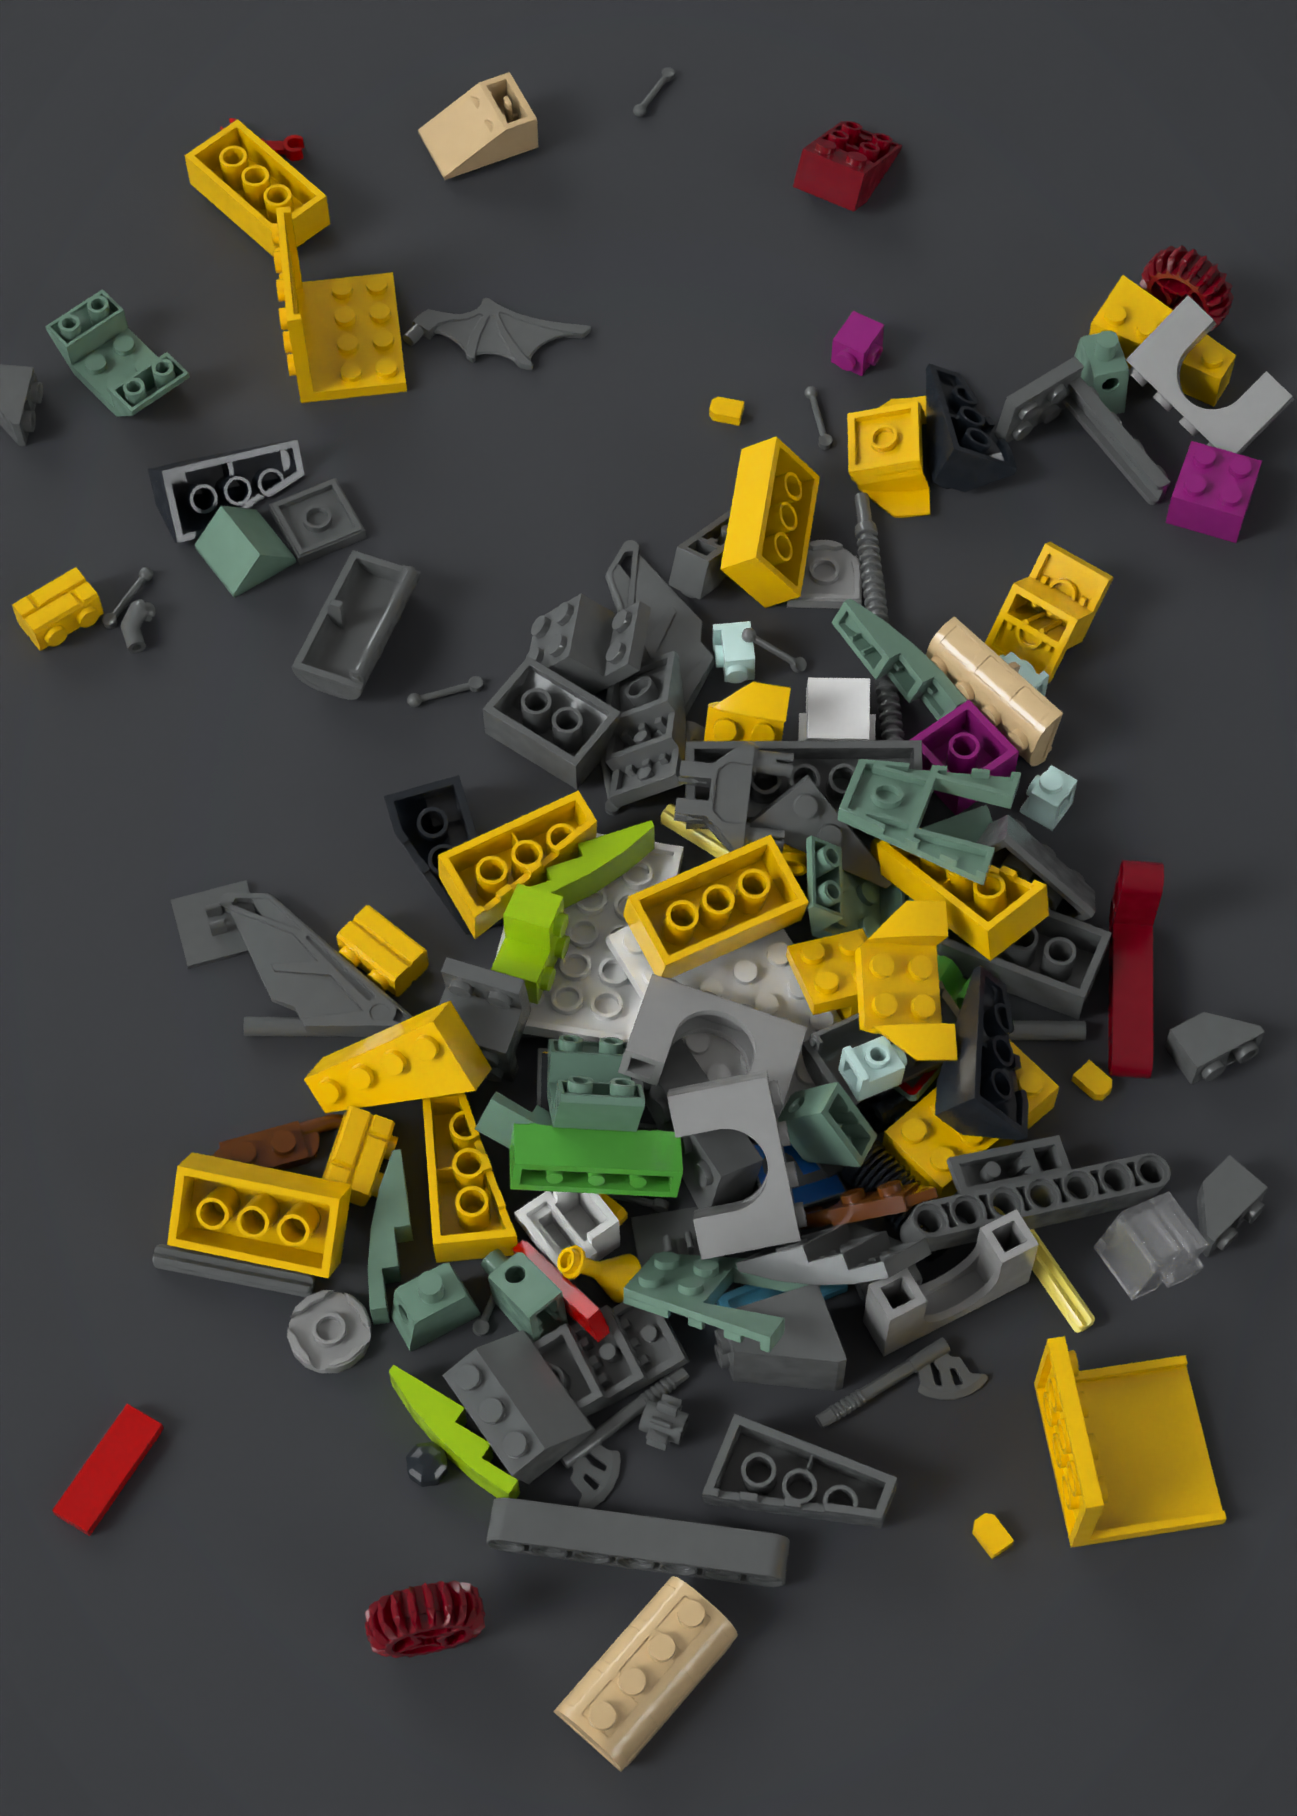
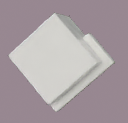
M808 677L806 713H799L798 741H875L876 714H870V678Z
M546 1191L514 1212L515 1219L542 1255L557 1269L559 1254L565 1248L574 1245L580 1246L585 1251L586 1258L599 1261L620 1247L619 1220L599 1194L553 1192L552 1195L550 1191Z

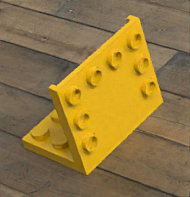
M291 207L276 208L277 223L271 224L273 246L280 245V247L275 248L273 255L275 271L279 273V279L276 280L278 301H285V307L279 308L281 330H288L283 331L285 353H292L287 354L289 376L296 375L301 403L407 392L393 272L302 282Z
M1065 1336L1047 1339L1034 1386L1071 1548L1225 1523L1227 1518L1225 1510H1222L1187 1370L1188 1362L1186 1355L1079 1371L1076 1353L1074 1350L1068 1351Z

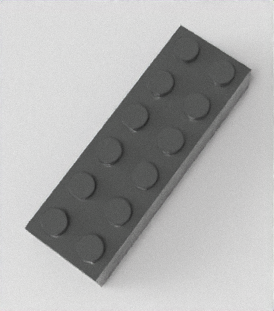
M922 740L686 741L685 749L686 761L705 763L716 762L746 742L755 743L756 746H759V750L788 754L794 753L791 779L758 773L755 774V777H751L746 822L806 775L810 776L835 809L839 811L840 804L859 759L910 763L909 769L922 770ZM685 784V798L708 801L710 788ZM686 822V829H708L706 825Z

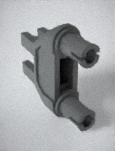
M746 742L714 763L681 760L678 783L710 788L708 801L677 797L674 821L706 825L730 852L771 834L780 852L783 853L784 829L752 827L750 822H746L751 777H755V774L758 773L791 779L794 753L788 754L759 750V746H756L755 743Z

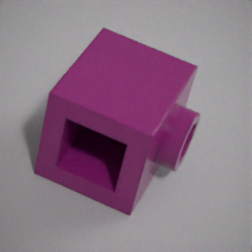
M853 311L833 338L831 362L845 371H851L863 376L870 365L875 366L881 357L884 324Z

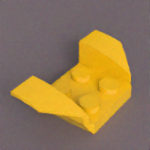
M926 396L891 399L879 408L848 413V472L861 492L867 493L873 502L894 518L930 515V487L923 472L922 424H927Z
M753 681L724 700L708 704L704 741H782L791 687Z
M906 901L855 950L860 1030L883 1035L916 1061L958 1060L955 1024L942 1023L937 945L949 937L946 901Z

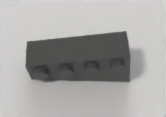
M682 1039L675 1042L669 1050L657 1086L631 1077L636 1084L642 1085L645 1104L658 1130L674 1132L667 1099L669 1089L710 1081ZM718 1129L681 1137L682 1178L698 1209L741 1201L752 1195L763 1158L745 1133L733 1129Z
M734 1414L703 1490L702 1497L704 1504L882 1528L897 1489V1477Z

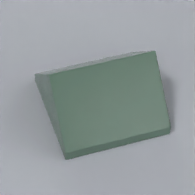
M220 506L195 543V549L234 598L296 563L294 555L256 509Z

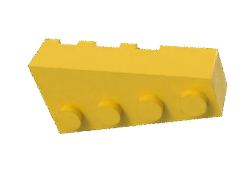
M1122 275L1091 322L1089 335L1102 331L1115 332L1125 359H1127L1173 310ZM1206 334L1187 354L1182 363L1180 384L1183 393L1214 407L1230 381L1236 355ZM1127 362L1128 368L1130 369L1132 366Z
M578 790L439 854V878L474 939L478 938L503 918L518 883L531 887L546 882V867L578 858V843L596 838L597 820Z
M883 840L877 843L881 875L914 901H946L948 928L989 961L993 960L1049 916L1047 885L1035 879L1030 883L1019 878L1017 871L1004 865L1000 869L991 865L985 884L980 885Z
M447 1001L323 1057L304 1078V1081L323 1111L329 1113L347 1110L349 1106L363 1108L476 1091L492 1068L452 1002Z
M465 1092L422 1099L432 1238L436 1263L483 1259L496 1249H500L505 1256H513L512 1248L518 1244L517 1235L509 1218L501 1191L498 1188L480 1134L475 1130L476 1123Z

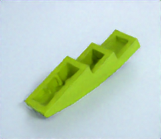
M652 820L578 843V858L546 867L547 881L531 887L563 896L564 909L595 894L627 873L655 849V826Z
M393 1364L389 1370L392 1386L415 1422L432 1442L445 1450L450 1461L496 1498L517 1499L520 1494L518 1480L490 1463L493 1459V1452L488 1441L464 1427L467 1423L465 1408Z

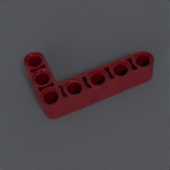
M1122 860L1113 891L1109 911V932L1112 933L1109 942L1108 982L1109 1076L1151 1078L1153 1068V924L1163 893V862Z

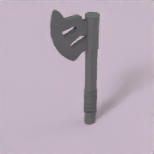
M941 1337L907 1358L906 1361L862 1388L851 1392L849 1396L846 1395L844 1399H840L834 1405H830L829 1408L817 1414L815 1419L819 1426L824 1429L833 1422L844 1418L846 1414L849 1415L856 1408H860L861 1405H865L869 1400L913 1373H918L920 1380L917 1391L925 1397L938 1400H955L969 1396L986 1383L988 1376L986 1374L971 1373L959 1356H950L948 1353L951 1352V1349L946 1340ZM932 1363L939 1370L941 1385L935 1384L930 1366ZM950 1369L956 1371L962 1385L954 1384Z
M682 1366L661 1378L659 1382L649 1387L644 1393H641L638 1398L595 1429L596 1431L560 1459L566 1469L571 1467L573 1470L570 1481L581 1494L578 1507L594 1509L602 1503L613 1490L619 1476L620 1453L619 1451L608 1450L601 1446L602 1442L643 1413L649 1399L655 1402L661 1401L663 1393L670 1394L672 1390L674 1391L680 1384L686 1381L689 1375ZM589 1454L604 1464L606 1470L602 1471L591 1465L585 1456ZM585 1475L599 1484L597 1490H593L583 1479Z

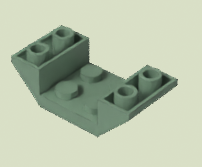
M103 289L45 326L46 331L73 374L116 417L135 415L190 378L189 373L168 352L158 357L128 328L124 309Z
M812 835L806 838L808 913L812 936L823 938L863 928L867 938H869L906 901H914L894 884L888 888H883L843 870L841 847Z
M561 1035L559 1039H548L547 1100L553 1127L637 1132L645 1107V1096L641 1084H636L631 1080V1077L618 1073L627 1046L623 1040L615 1037H603L599 1041H583V1038L576 1035Z

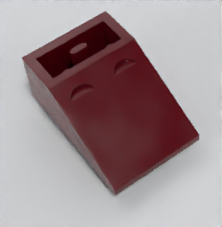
M841 121L802 149L793 187L854 212L868 201L901 151L902 145L893 142V139L886 134H873L863 130L862 126L856 122Z

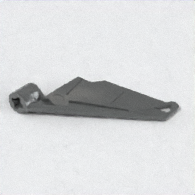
M628 540L621 547L605 578L617 613L638 601L651 607L641 662L674 650L679 655L686 718L715 665L714 656L701 643L703 622L639 554L640 549L637 542ZM627 556H633L631 579L620 566ZM686 721V741H704L705 728L695 722Z
M224 893L219 897L222 910L232 915L271 1001L296 1011L306 1032L374 1035L413 1017L273 895L268 893ZM237 902L253 903L260 915L235 905Z

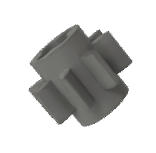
M663 1393L661 1401L648 1400L639 1424V1430L647 1433V1445L666 1451L668 1443L673 1442L678 1445L681 1443L690 1419L689 1413L681 1411L683 1400Z

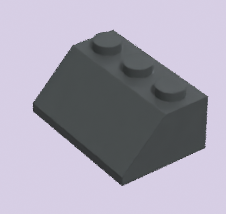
M529 656L483 708L485 734L575 789L580 787L600 763L621 717V712Z
M1006 815L990 823L976 842L995 847L991 865L999 869L1003 865L1017 871L1019 878L1030 883L1035 879L1046 884L1048 908L1050 910L1079 921L1092 918L1096 912L1095 890L1085 882L1084 877L1079 872L1070 869L1059 860L1053 849L1040 843L1027 832L1026 826L1019 820Z
M524 1330L475 1348L442 1375L510 1475L527 1484L533 1482L596 1431Z

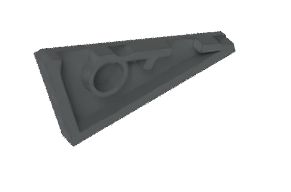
M806 775L748 821L752 827L784 829V844L807 853L806 838L811 835L842 848L843 870L883 888H888L892 885L889 880L881 875L878 860L848 824L837 820L838 811L809 775Z

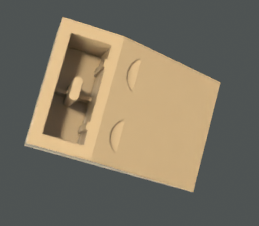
M510 72L479 82L418 129L420 137L444 180L539 147L537 118Z

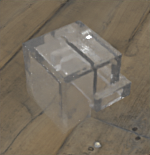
M1168 1191L1121 1211L1095 1244L1094 1249L1130 1299L1134 1300L1155 1291L1162 1282L1169 1288L1196 1276L1204 1267L1198 1256L1209 1244Z

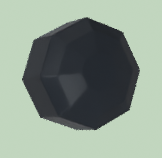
M434 1442L416 1444L406 1456L409 1478L421 1487L439 1485L448 1474L446 1451Z

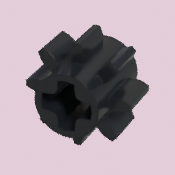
M895 1089L883 1092L859 1103L861 1114L878 1134L893 1125L909 1111L910 1107L909 1100Z

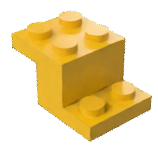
M1051 541L1045 543L1030 575L1013 583L985 644L999 656L1002 654L1006 656L1012 651L1021 660L1028 661L1038 675L1043 671L1049 674L1048 683H1050L1066 650L1083 641L1114 577Z
M863 928L787 946V960L813 1015L836 1010L840 1018L844 1020L859 1013L855 950L868 939Z

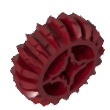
M1183 245L1177 249L1169 246L1166 250L1161 249L1144 267V271L1141 274L1142 280L1139 283L1145 291L1172 310L1189 296L1215 321L1216 325L1210 331H1213L1215 327L1217 328L1229 314L1232 300L1234 299L1233 294L1230 292L1233 286L1225 281L1227 274L1219 272L1217 269L1218 263L1212 264L1208 261L1207 255L1203 257L1198 255L1195 248L1188 252Z
M455 1580L448 1583L438 1581L427 1584L425 1582L419 1586H409V1588L401 1591L395 1590L391 1595L382 1596L378 1601H374L365 1612L366 1635L371 1644L372 1651L384 1657L399 1658L408 1656L411 1658L416 1655H426L448 1648H455L456 1645L467 1643L471 1638L477 1637L481 1630L485 1628V1611L478 1588L471 1586L469 1583H460Z

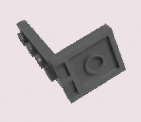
M1075 356L1006 397L994 434L998 440L1005 439L1007 443L1013 439L1019 441L1025 438L1032 431L1033 427L1041 422L1047 424L1053 421L1060 414L1061 410L1067 408L1148 504L1156 505L1163 501L1171 483L1166 472L1161 466L1156 465L1145 453L1141 442L1133 439L1123 427L1120 418L1115 413L1110 412L1103 404L1097 391L1093 387L1088 386L1080 377L1084 366Z

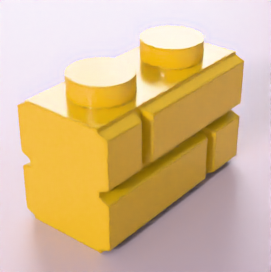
M77 567L12 604L17 622L39 651L48 646L55 647L65 641L68 634L80 627L87 628L96 623L99 616L104 614L97 592L86 581Z
M366 905L355 915L353 921H349L336 936L339 953L356 968L360 967L368 974L367 977L384 992L388 990L396 997H399L412 984L413 980L422 975L429 965L427 950L370 905Z
M349 1106L345 1112L322 1179L352 1184L350 1203L365 1206L371 1196H378L379 1187L384 1173L379 1172L383 1159H390L398 1141V1137L392 1135L395 1126L394 1121L376 1114L372 1115L370 1112L355 1106Z

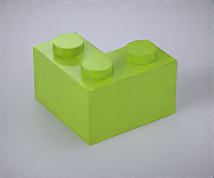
M518 883L503 915L505 939L491 970L523 979L529 1002L538 1004L544 990L549 992L553 986L556 975L554 966L558 958L564 959L568 951L570 937L565 935L569 915L564 913L563 896Z

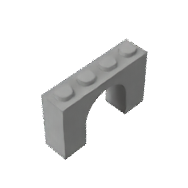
M1187 296L1126 359L1132 366L1129 369V374L1142 387L1149 382L1158 391L1153 398L1168 412L1173 407L1184 416L1179 423L1191 435L1195 436L1200 432L1209 441L1208 446L1241 454L1294 398L1266 371L1236 402L1227 407L1204 409L1191 403L1181 388V366L1187 354L1206 336L1216 323L1194 300Z
M652 974L618 1073L657 1086L669 1050L675 1042L684 1036L694 1033L714 1034L728 1040L740 1051L746 1062L747 1074L768 1070L769 1080H778L782 1105L775 1106L778 1118L785 1102L808 1027L797 1024L788 1018H779L756 1010L750 1005L739 1004L721 998L712 992L692 988L672 978H664Z
M768 1070L669 1089L667 1099L676 1138L718 1129L737 1130L747 1134L759 1144L768 1164V1171L764 1182L748 1198L733 1203L694 1210L693 1222L701 1260L801 1241L800 1228L807 1227V1220L803 1202L795 1203L792 1187L799 1186L795 1162H786L784 1147L791 1145L786 1121L778 1122L775 1106L782 1105L778 1080L770 1081Z
M1016 1209L981 1227L974 1250L960 1264L942 1276L922 1285H917L908 1268L890 1278L876 1280L868 1284L863 1323L882 1355L886 1356L1028 1283L1039 1243Z

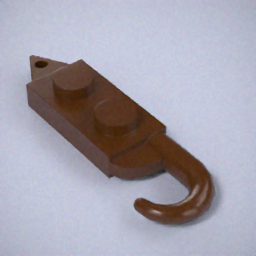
M328 1114L303 1122H298L297 1120L219 1142L220 1148L212 1156L278 1170H286L307 1164L319 1152V1134L339 1129L344 1115Z
M901 1180L884 1183L877 1187V1191L865 1193L864 1188H855L840 1195L841 1200L827 1209H823L821 1205L805 1209L807 1227L800 1229L807 1230L832 1224L836 1226L907 1212L916 1204L937 1198L938 1194L935 1186H919L918 1182L902 1185Z

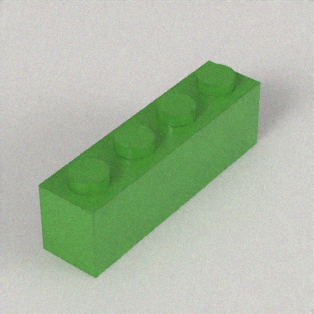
M514 1123L510 1144V1189L677 1198L683 1174L681 1137L676 1138L675 1132L663 1130H637V1132L557 1128L553 1127V1125H540L536 1123Z

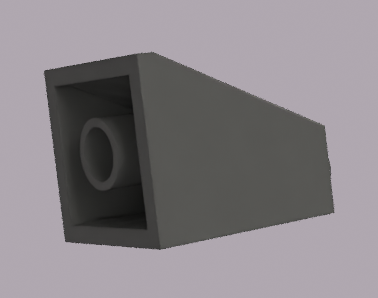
M807 1285L734 1308L785 1318L784 1335L771 1352L760 1350L759 1341L744 1337V1341L739 1343L724 1338L723 1329L715 1330L717 1344L714 1345V1350L721 1369H729L733 1381L828 1391L843 1389L847 1358L819 1285Z

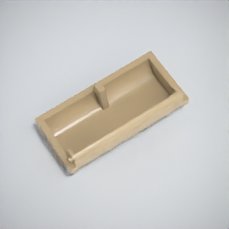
M953 617L935 634L929 644L926 656L943 671L967 700H970L1006 737L1027 763L1031 766L1046 761L1048 753L1052 750L1051 745L1063 712L1018 673L1020 669L1019 664L1016 662L1006 663L956 617Z
M672 1576L558 1705L554 1713L622 1772L730 1648L732 1642L738 1637L737 1631L732 1623L700 1593L680 1578Z

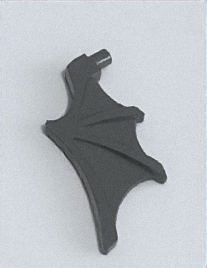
M483 298L481 305L477 309L463 314L427 309L412 321V327L403 335V340L409 346H413L422 336L430 340L434 335L440 334L455 341L466 353V359L472 363L475 362L478 355L493 354L509 358L519 368L532 371L533 364L530 360L537 349L550 341L562 337L585 338L591 333V326L532 318L506 309L490 298Z

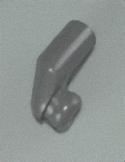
M142 599L135 600L130 604L121 622V630L130 653H139L146 648L140 627L143 621L150 622L152 617L155 616V606L151 602H144Z

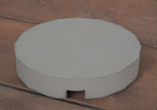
M322 1290L307 1296L295 1307L289 1322L287 1338L294 1357L305 1368L318 1373H339L353 1367L365 1356L371 1343L372 1325L365 1306L353 1295L345 1292L344 1294L334 1292V1290Z

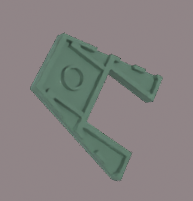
M859 759L840 804L837 820L973 882L984 885L993 861L995 847L920 829L919 827L934 790L1011 809L1019 787L1021 773L1011 772V777L990 776V770L972 768L971 774L947 772L948 766L932 765L930 771L909 769L910 763Z
M660 1252L654 1253L624 1287L623 1303L665 1318H669L670 1313L673 1312L688 1317L689 1326L702 1330L705 1328L706 1323L723 1329L724 1338L741 1343L744 1341V1337L759 1341L760 1350L771 1352L784 1335L785 1318L714 1304L733 1282L784 1292L807 1286V1284L774 1281L739 1272L736 1263L745 1258L714 1257L701 1260L699 1255Z

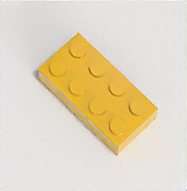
M238 119L184 155L190 184L273 257L275 248L280 247V245L273 246L271 224L277 223L276 208L291 207L297 247L331 224L327 196Z
M777 436L741 449L720 568L764 608L801 597L820 476Z
M770 834L628 896L623 916L654 974L664 978H673L801 921L809 902Z
M1010 1040L1013 1053L1020 1056L1022 1068L1015 1072L1019 1090H1025L1027 1093L1029 1129L1054 1107L1059 1086ZM936 1087L884 1131L883 1146H885V1150L890 1151V1155L895 1156V1160L900 1161V1165L905 1166V1171H910V1176H915V1181L921 1182L920 1186H935L938 1194L936 1199L952 1196L957 1192L946 1162L949 1157L1008 1146L1016 1140L961 1135L935 1115Z
M192 1152L177 1166L167 1245L329 1278L341 1263L352 1184Z

